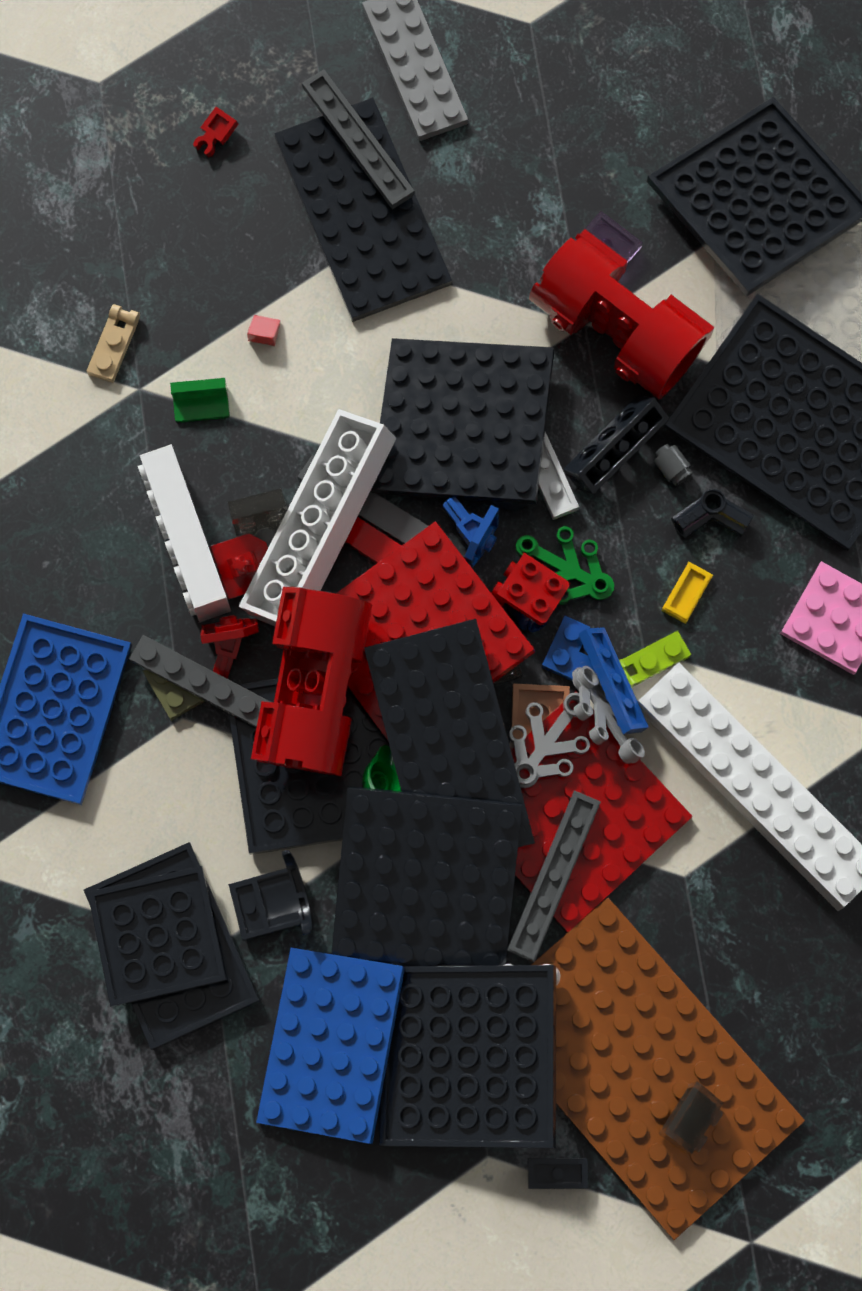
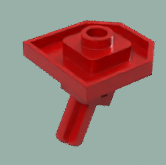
M245 534L209 547L227 600L246 593L268 549L265 541L251 534Z
M232 615L220 618V622L202 625L200 635L202 644L211 642L215 644L217 657L213 672L228 679L233 659L237 657L242 637L259 632L257 619H237L236 616Z

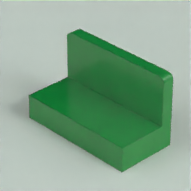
M225 378L170 383L175 421L177 423L230 417L228 388Z

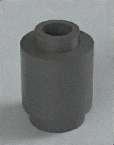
M666 444L655 453L657 458L653 462L669 483L672 482L675 486H678L692 476L693 472L690 469V463L676 445L670 447Z

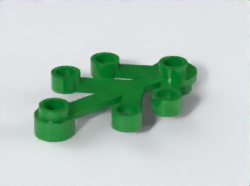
M567 526L559 528L556 535L557 541L562 546L566 561L538 546L537 540L530 535H524L517 540L516 553L520 558L526 553L532 558L535 557L559 570L555 573L567 581L575 579L584 584L567 589L565 593L568 597L565 600H560L559 605H565L570 600L588 595L595 600H605L612 595L614 582L608 574L601 571L597 558L598 545L595 541L586 540L581 546V554L587 558L589 574L580 569L572 542L574 533ZM567 532L570 538L564 540L560 537V534ZM524 542H530L532 544V548L526 550L522 547V544ZM591 545L594 548V552L587 553L584 547ZM597 582H603L605 584V588L599 590L596 588L595 584Z

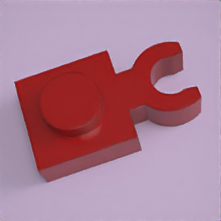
M215 107L200 127L205 134L197 137L193 146L199 150L203 144H208L204 154L209 158L215 152L217 141L224 145L239 123L224 111Z

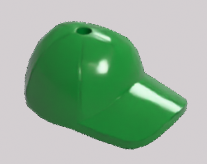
M381 746L365 768L362 778L363 788L401 791L389 746Z

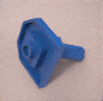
M452 497L443 504V508L456 523V531L469 546L464 559L473 568L485 550L490 552L495 544L497 537L494 536V533L498 527L499 509L491 505L483 519L473 513L469 515L456 497Z

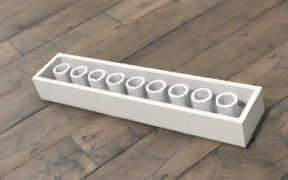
M677 663L638 701L644 717L837 911L844 908L862 890V844L680 663Z

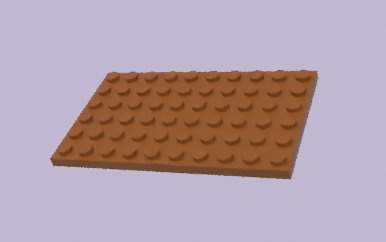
M607 898L532 964L555 965L561 975L560 982L556 986V1105L672 1240H675L805 1120L614 903Z

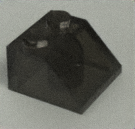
M699 1082L689 1084L660 1130L659 1135L687 1154H692L694 1150L699 1152L708 1139L704 1135L710 1125L715 1127L724 1113L720 1110L723 1102Z

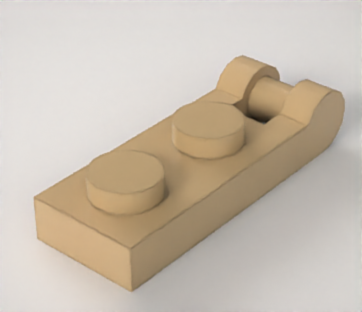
M112 305L108 320L87 368L88 375L114 383L139 322V312L133 310L128 312L122 310L121 306ZM119 320L126 322L124 329L117 326Z

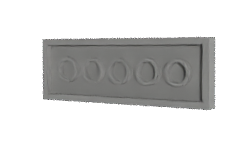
M367 0L362 2L364 13L418 141L467 125V115L418 1Z

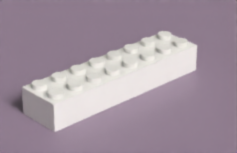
M338 409L239 605L241 609L253 618L276 626L283 587H301L321 591L396 440V437L385 425Z

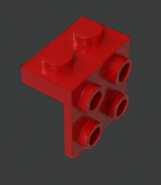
M524 553L518 563L514 561L510 563L503 574L507 577L504 584L498 581L491 594L501 607L504 603H507L539 625H544L569 588V582Z

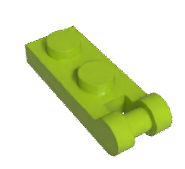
M676 631L619 661L632 688L677 663L690 658L691 653L679 632ZM632 666L636 674L630 676L626 668Z

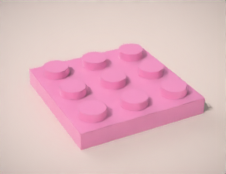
M821 561L780 634L854 675L862 663V584Z

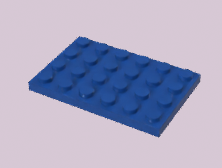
M23 614L0 683L1 784L82 806L131 651V642Z
M290 948L256 1123L362 1143H373L405 967Z

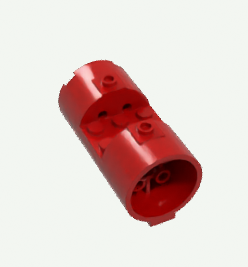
M584 229L581 234H577L575 237L576 241L572 238L567 240L542 270L544 273L540 278L541 284L534 283L529 300L550 316L552 324L558 330L566 331L570 335L580 331L589 321L592 322V327L597 332L609 335L613 339L614 344L621 349L614 365L618 376L625 381L630 380L634 384L638 383L657 399H661L670 392L694 363L707 341L711 338L714 326L672 294L654 308H651L619 283L620 278L626 272L628 261Z
M283 587L272 642L278 648L283 649V656L274 703L261 701L251 759L292 769L341 776L352 718L342 716L346 704L348 680L352 672L351 664L352 662L362 663L373 606L371 603L335 593L301 587Z

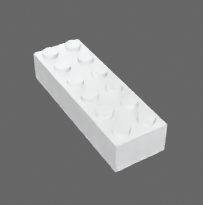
M172 444L140 455L142 465L138 466L146 490H149L147 494L155 515L161 514L156 516V520L164 540L170 539L165 542L173 565H179L174 567L182 591L188 590L183 593L191 616L197 615L199 622H203L231 612Z

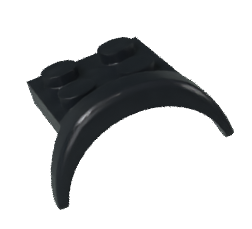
M289 850L282 851V857L286 865L285 869L228 884L243 941L300 925L303 935L311 933L312 916L306 889L299 867Z

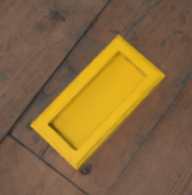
M688 562L661 611L686 624L713 574Z

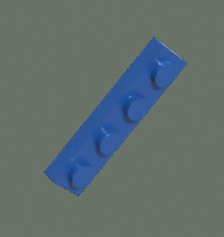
M587 628L579 633L584 650L589 656L594 672L600 681L605 697L612 708L623 735L642 733L649 726L605 628Z

